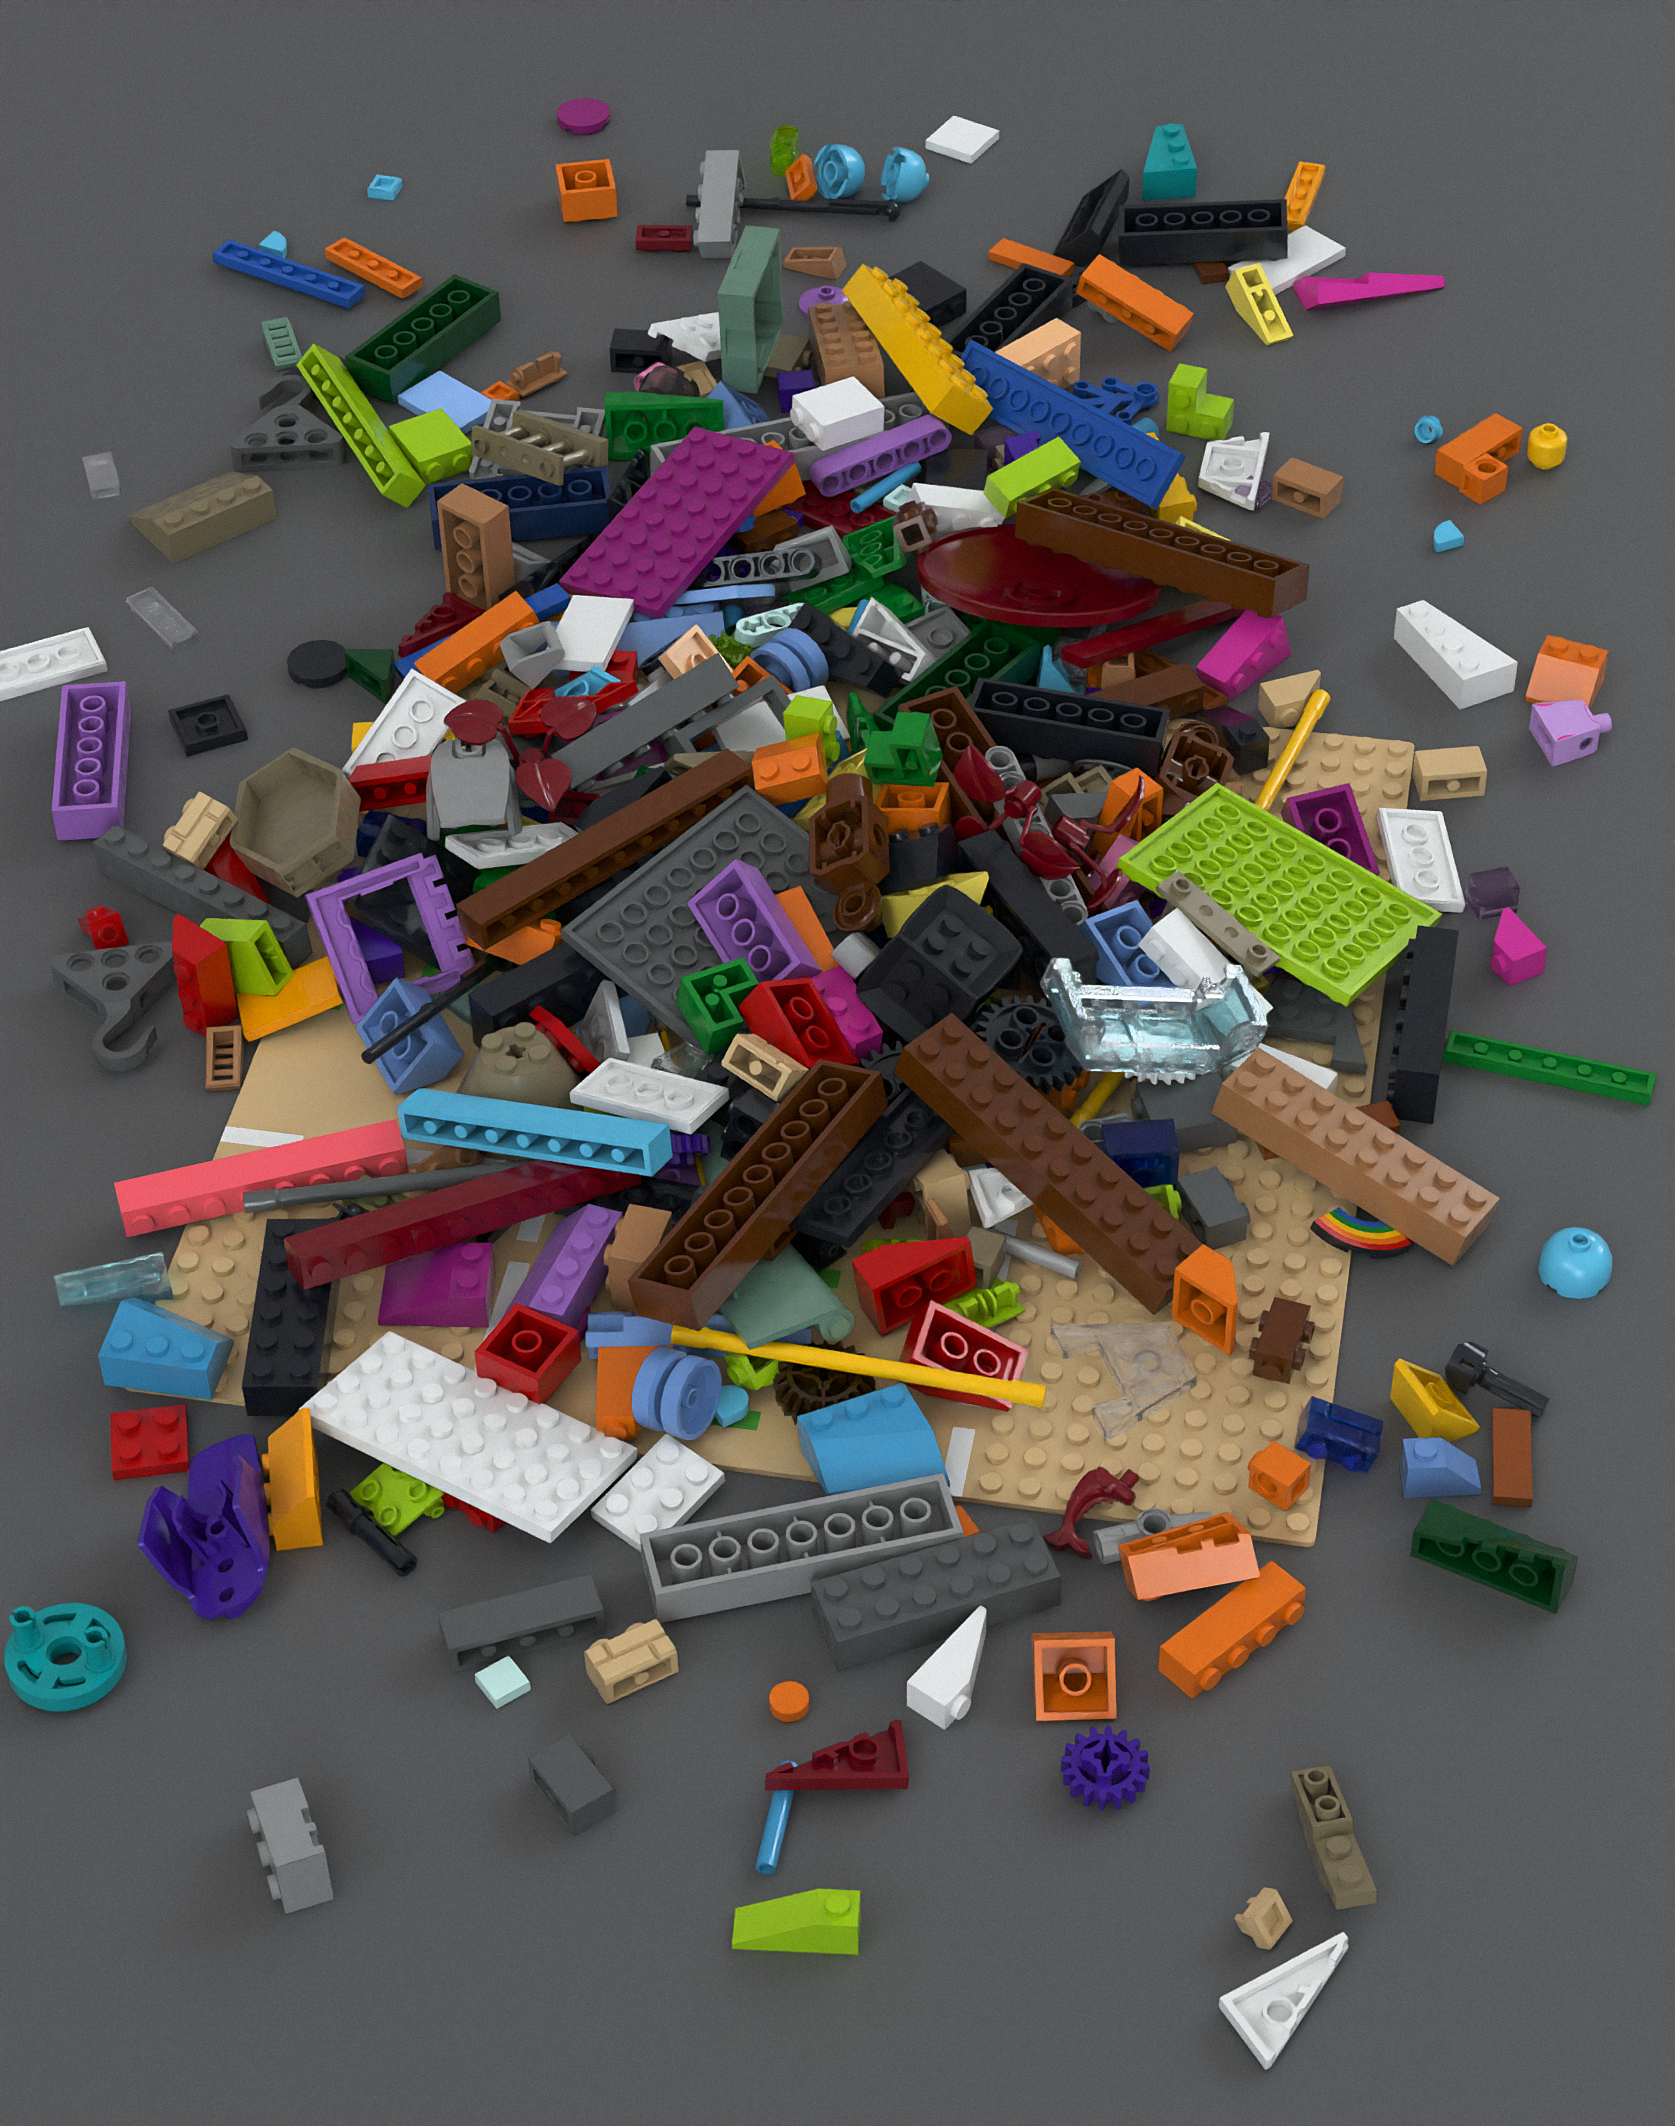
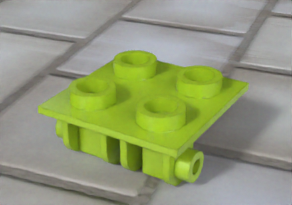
M998 1276L990 1290L977 1288L942 1305L987 1329L1026 1311L1016 1299V1296L1020 1295L1018 1284L1015 1281L1002 1282Z
M386 1463L380 1465L350 1492L358 1504L367 1506L372 1510L376 1521L394 1537L398 1536L422 1514L438 1518L444 1513V1501L441 1497L445 1493L442 1490Z

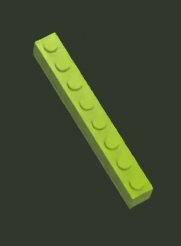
M313 343L296 366L381 494L408 508L425 488V484L339 357Z

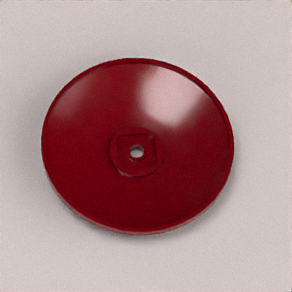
M999 524L998 527H974L946 534L933 540V543L929 544L930 548L919 553L917 559L918 581L923 589L937 600L975 616L1019 625L1084 627L1114 623L1148 611L1160 601L1164 591V585L1154 584L1151 579L1131 577L1127 575V572L1119 569H1105L1100 563L1080 561L1076 559V556L1067 553L1057 554L1052 552L1051 548L1045 546L1028 545L1026 540L1015 537L1016 524Z

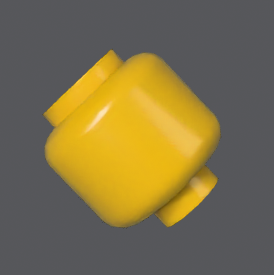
M1551 423L1535 427L1530 432L1528 438L1527 457L1529 461L1537 468L1545 470L1552 469L1561 464L1566 454V433Z

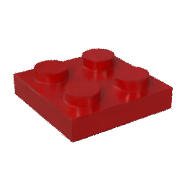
M538 1005L529 1014L537 1023L535 1029L543 1033L579 1074L584 1070L591 1074L601 1065L568 1028L544 1008Z
M186 1404L110 1413L111 1467L114 1481L189 1471L190 1457Z

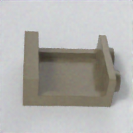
M780 333L764 376L777 378V373L804 371L806 368H810L813 361V351L809 350V338Z

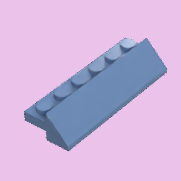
M703 602L678 607L672 606L661 619L633 612L615 651L637 652L638 671H642L640 665L647 658L697 624L722 657L728 660L723 613L720 611L718 602ZM560 621L552 622L555 630ZM547 641L537 649V653L546 650L548 646ZM551 671L565 680L570 678V671Z
M718 1310L705 1324V1327L711 1330L737 1334ZM636 1311L590 1312L588 1314V1330L586 1331L588 1359H598V1347L673 1345L674 1349L683 1351L687 1355L700 1357H723L728 1352L671 1344L673 1324L637 1316ZM812 1326L775 1341L808 1346L812 1340Z

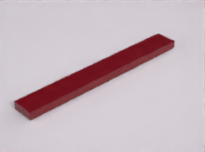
M1203 600L1061 648L1060 659L1081 669H1086L1241 616L1245 610L1234 609L1231 607V604L1222 601Z

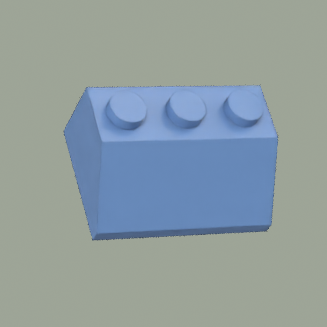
M722 381L706 397L723 400L724 430L771 421L760 404Z
M396 977L355 1028L368 1049L417 1013L422 1005L431 1003L433 1000L426 989ZM438 1013L375 1060V1063L392 1093L400 1095L444 1080L464 1056V1052L442 1015Z

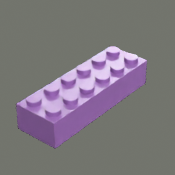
M126 681L62 685L51 809L57 841L99 838L115 825L121 828L124 827L131 706Z

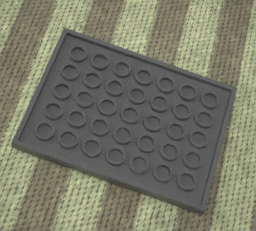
M747 784L561 930L560 938L709 1061L719 1052L706 1055L679 1009L676 999L681 977L724 964L687 902L728 865L737 859L758 868L774 895L801 885L834 950L846 937L852 934L851 932L840 930L834 924L832 917L833 907L839 896L830 894L810 874L809 834ZM740 1012V1015L744 1020L742 1029L748 1028L746 1021L742 1013Z

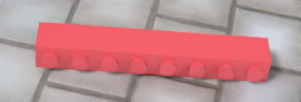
M394 1119L115 1182L114 1186L127 1238L245 1211L243 1192L358 1180L364 1174L372 1178L402 1175L408 1173V1165L402 1136L397 1121Z

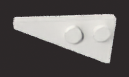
M996 1168L968 1171L971 1183L970 1191L984 1228H990L1034 1204Z
M1344 1932L1220 1997L1219 2008L1265 2070L1273 2065L1348 1950V1937Z

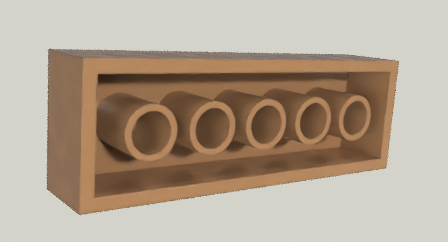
M848 300L839 305L821 302L815 304V306L808 307L809 338L821 385L825 386L854 376L876 399L885 398L884 365L875 335L851 302Z

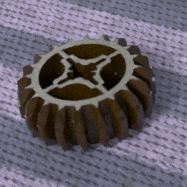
M824 1339L822 1344H815L811 1340V1344H808L810 1347L865 1356V1353L857 1354L854 1345L844 1348L841 1341L833 1345L829 1344L826 1339ZM791 1362L778 1363L780 1373L775 1374L773 1381L776 1402L778 1406H781L784 1416H792L795 1425L798 1424L797 1416L876 1390V1380L872 1376ZM824 1381H826V1387H825V1388H823V1383H824Z

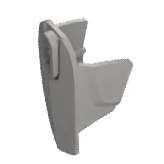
M455 736V740L451 738L439 744L431 758L426 784L427 837L433 841H439L440 827L457 829V827L472 824L496 827L498 824H504L505 818H507L510 836H516L521 833L523 820L515 772L509 763L508 753L501 742L493 739L487 744L470 745Z

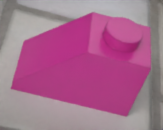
M1508 907L1502 911L1494 938L1490 964L1495 974L1500 975L1511 986L1544 973L1547 947Z

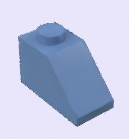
M1442 1437L1403 1439L1399 1470L1404 1498L1481 1495L1482 1489L1475 1459Z

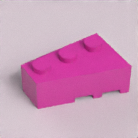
M1246 609L1195 667L1199 679L1228 696L1229 702L1291 655L1283 617L1277 614L1273 618H1263L1258 616L1257 612Z
M839 965L811 977L857 1060L860 1061L861 1058L868 1060L867 1056L871 1049L880 1054L883 1031L872 1012L856 994L857 986L850 974Z

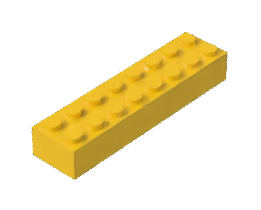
M862 264L842 289V292L931 414L972 436L994 409L986 399L988 394L975 384L976 378L963 368L965 363L959 357L952 354L953 347L940 338L942 335L941 331L929 323L931 318L917 307L919 302L906 292L908 287L897 278L893 281L890 280L888 275L880 268L875 266L871 269Z

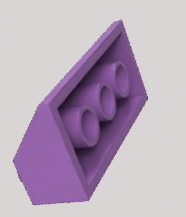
M735 859L687 902L723 963L744 957L759 983L763 981L813 977L822 972L758 868Z
M588 1204L560 1220L502 1319L515 1303H518L577 1329L586 1307L591 1305L608 1275L609 1268L604 1265V1253L607 1245L613 1244L615 1240V1227L618 1218H623L622 1212Z

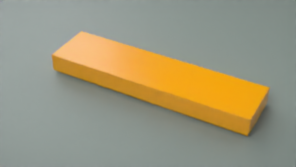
M1301 161L1298 163L1284 198L1287 199V229L1289 231H1296L1305 226L1325 175V165Z

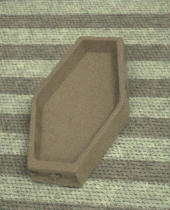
M292 747L239 783L234 812L238 820L231 830L230 845L249 872L289 894L299 897L311 888L316 891L342 874L341 868L354 860L361 798L340 768Z

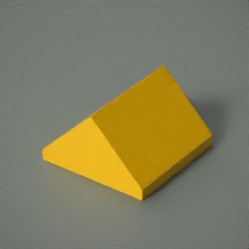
M1400 1358L1394 1363L1390 1399L1419 1438L1442 1437L1450 1443L1473 1434L1480 1428L1441 1375Z

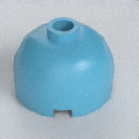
M834 144L826 145L818 152L814 166H818V175H815L818 191L824 198L844 199L852 197L861 189L865 179V165L862 156L855 149L847 145Z
M893 147L892 150L895 153L894 155L887 156L882 171L881 185L886 186V193H881L882 198L888 202L894 200L897 203H908L916 199L922 190L927 188L929 173H926L925 163L915 151L902 147Z
M1564 1228L1550 1236L1543 1245L1540 1253L1538 1273L1541 1281L1546 1286L1548 1284L1551 1288L1557 1290V1294L1563 1297L1575 1299L1593 1297L1605 1285L1607 1287L1610 1283L1613 1265L1612 1254L1609 1246L1599 1234L1587 1228Z

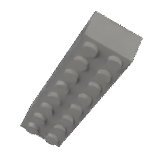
M944 1473L641 1533L640 1544L642 1565L656 1618L659 1623L811 1593V1582L963 1538V1530Z

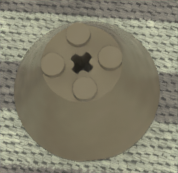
M522 1022L514 1027H507L485 1035L482 1038L480 1050L456 1091L458 1094L584 1112V1106L571 1103L569 1093L583 1081L582 1077L543 1033L536 1030L535 1026L529 1022ZM479 1150L480 1154L487 1155L488 1151ZM488 1152L495 1155L505 1156L506 1161L533 1159L527 1157Z

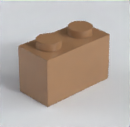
M1291 457L1273 475L1272 500L1325 519L1342 501L1344 477Z

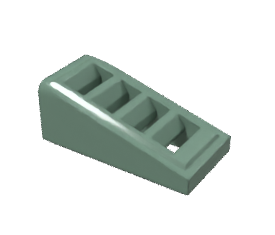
M288 317L263 321L261 323L263 341L275 370L280 371L295 367L302 358Z

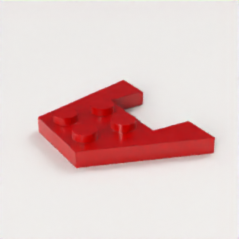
M636 680L611 682L595 695L571 697L586 699L594 703L597 715L639 693ZM552 687L527 689L507 723L510 735L524 734L525 738H532L542 733H547L550 728L543 725L541 710L548 701L556 698Z

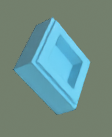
M376 175L367 189L368 198L394 201L403 187L402 178Z

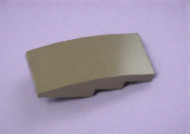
M504 660L495 668L491 679L481 686L474 700H487L498 705L504 712V718L500 725H503L508 734H510L507 723L525 691L532 688L512 674L506 660ZM550 672L534 689L552 687V689L556 690L569 683V681ZM497 731L496 736H501L502 734Z

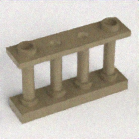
M520 409L513 412V427L497 433L478 425L472 426V455L560 486L563 485V470L569 466L579 463L590 468L607 466L608 468V439Z
M1180 871L1157 885L1155 890L1167 900L1161 917L1158 916L1151 921L1153 925L1178 908L1193 922L1202 934L1205 932L1218 943L1217 949L1226 959L1230 954L1244 966L1241 974L1250 984L1254 976L1259 977L1279 962L1280 957Z

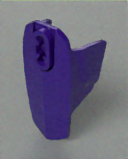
M252 1434L237 1435L216 1443L190 1459L188 1500L182 1495L179 1496L160 1486L154 1489V1492L146 1502L137 1540L139 1548L171 1587L187 1596L194 1613L198 1617L214 1621L215 1618L220 1616L228 1619L241 1616L262 1592L267 1575L270 1548L268 1513L256 1439Z

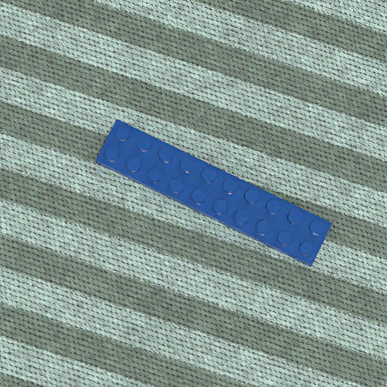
M970 339L960 359L965 363L963 368L976 378L975 384L988 394L986 399L994 408L988 417L1020 435L1038 430L1041 437L1039 441L1040 446L1059 436L1081 461L1080 468L1157 510L1187 456Z

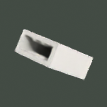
M853 376L793 395L790 417L793 424L798 426L810 441H813L824 451L882 432L884 428L885 406Z

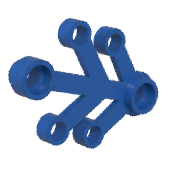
M1105 377L1102 379L1101 388L1093 386L1085 380L1076 381L1073 385V395L1110 415L1120 405L1129 404L1124 410L1118 411L1115 414V418L1130 426L1133 425V417L1142 408H1150L1160 401V393L1157 390V386L1150 382H1141L1134 387L1120 382L1115 377Z

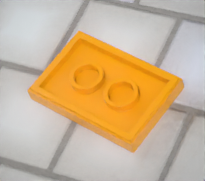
M327 956L293 970V976L276 996L248 993L236 994L243 1034L248 1042L257 1040L343 1003L341 992Z

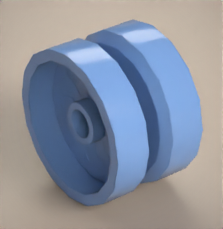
M786 628L780 631L769 642L763 644L750 654V658L771 675L773 674L778 681L793 693L825 685L829 678L828 664L823 652L815 641L798 629Z
M660 1346L652 1351L642 1363L632 1391V1411L636 1422L642 1427L655 1431H666L669 1435L684 1440H695L701 1436L711 1424L721 1397L722 1378L718 1365L713 1360L695 1355H687L683 1351Z

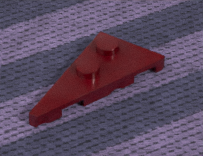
M446 592L443 595V603L440 606L433 605L430 612L415 625V633L412 636L407 634L398 645V655L404 658L458 632L486 611L450 592Z
M894 1720L889 1722L888 1730L871 1737L864 1732L854 1736L850 1741L839 1742L813 1752L812 1760L794 1767L791 1762L776 1767L774 1771L766 1773L765 1791L908 1789L909 1772L902 1721Z

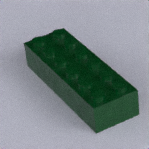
M454 274L346 355L345 360L348 372L361 391L394 404L398 401V395L429 377L501 321L499 292Z
M987 619L873 713V720L880 731H892L899 704L957 686L969 704L979 677L1024 685L1039 672L1041 643L1000 621Z

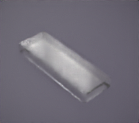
M151 586L126 598L127 607L173 652L200 641L199 631L154 587Z

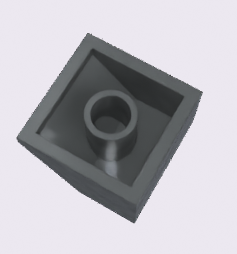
M1108 792L1050 795L1044 816L1052 827L1063 814L1078 824L1084 819L1089 823L1098 825ZM1089 829L1086 830V833L1090 835V838L1082 849L1087 855L1095 831ZM1068 850L1074 860L1080 863L1079 867H1081L1084 862L1073 851Z

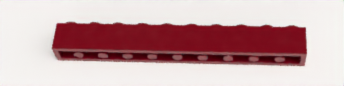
M540 1159L285 1237L284 1244L288 1270L302 1288L306 1290L640 1185L641 1175Z

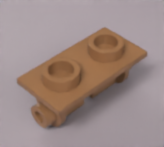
M550 351L536 359V367L533 362H529L513 369L509 375L510 380L505 382V384L519 391L520 396L523 398L567 376L568 372L559 366V363L562 362L560 353Z
M445 1145L421 1162L413 1164L408 1174L475 1166L482 1162L483 1159L479 1150ZM437 1188V1189H429V1190H424V1191H425V1194H428V1193H431V1192H435V1191L439 1190L440 1188Z

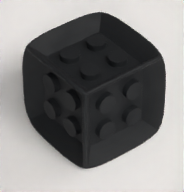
M946 884L936 889L906 920L899 933L879 952L861 977L856 988V994L876 1017L906 1042L910 1043L951 1013L966 1024L976 1013L978 1007L995 992L1018 962L1023 948L1014 935L978 903L960 890Z

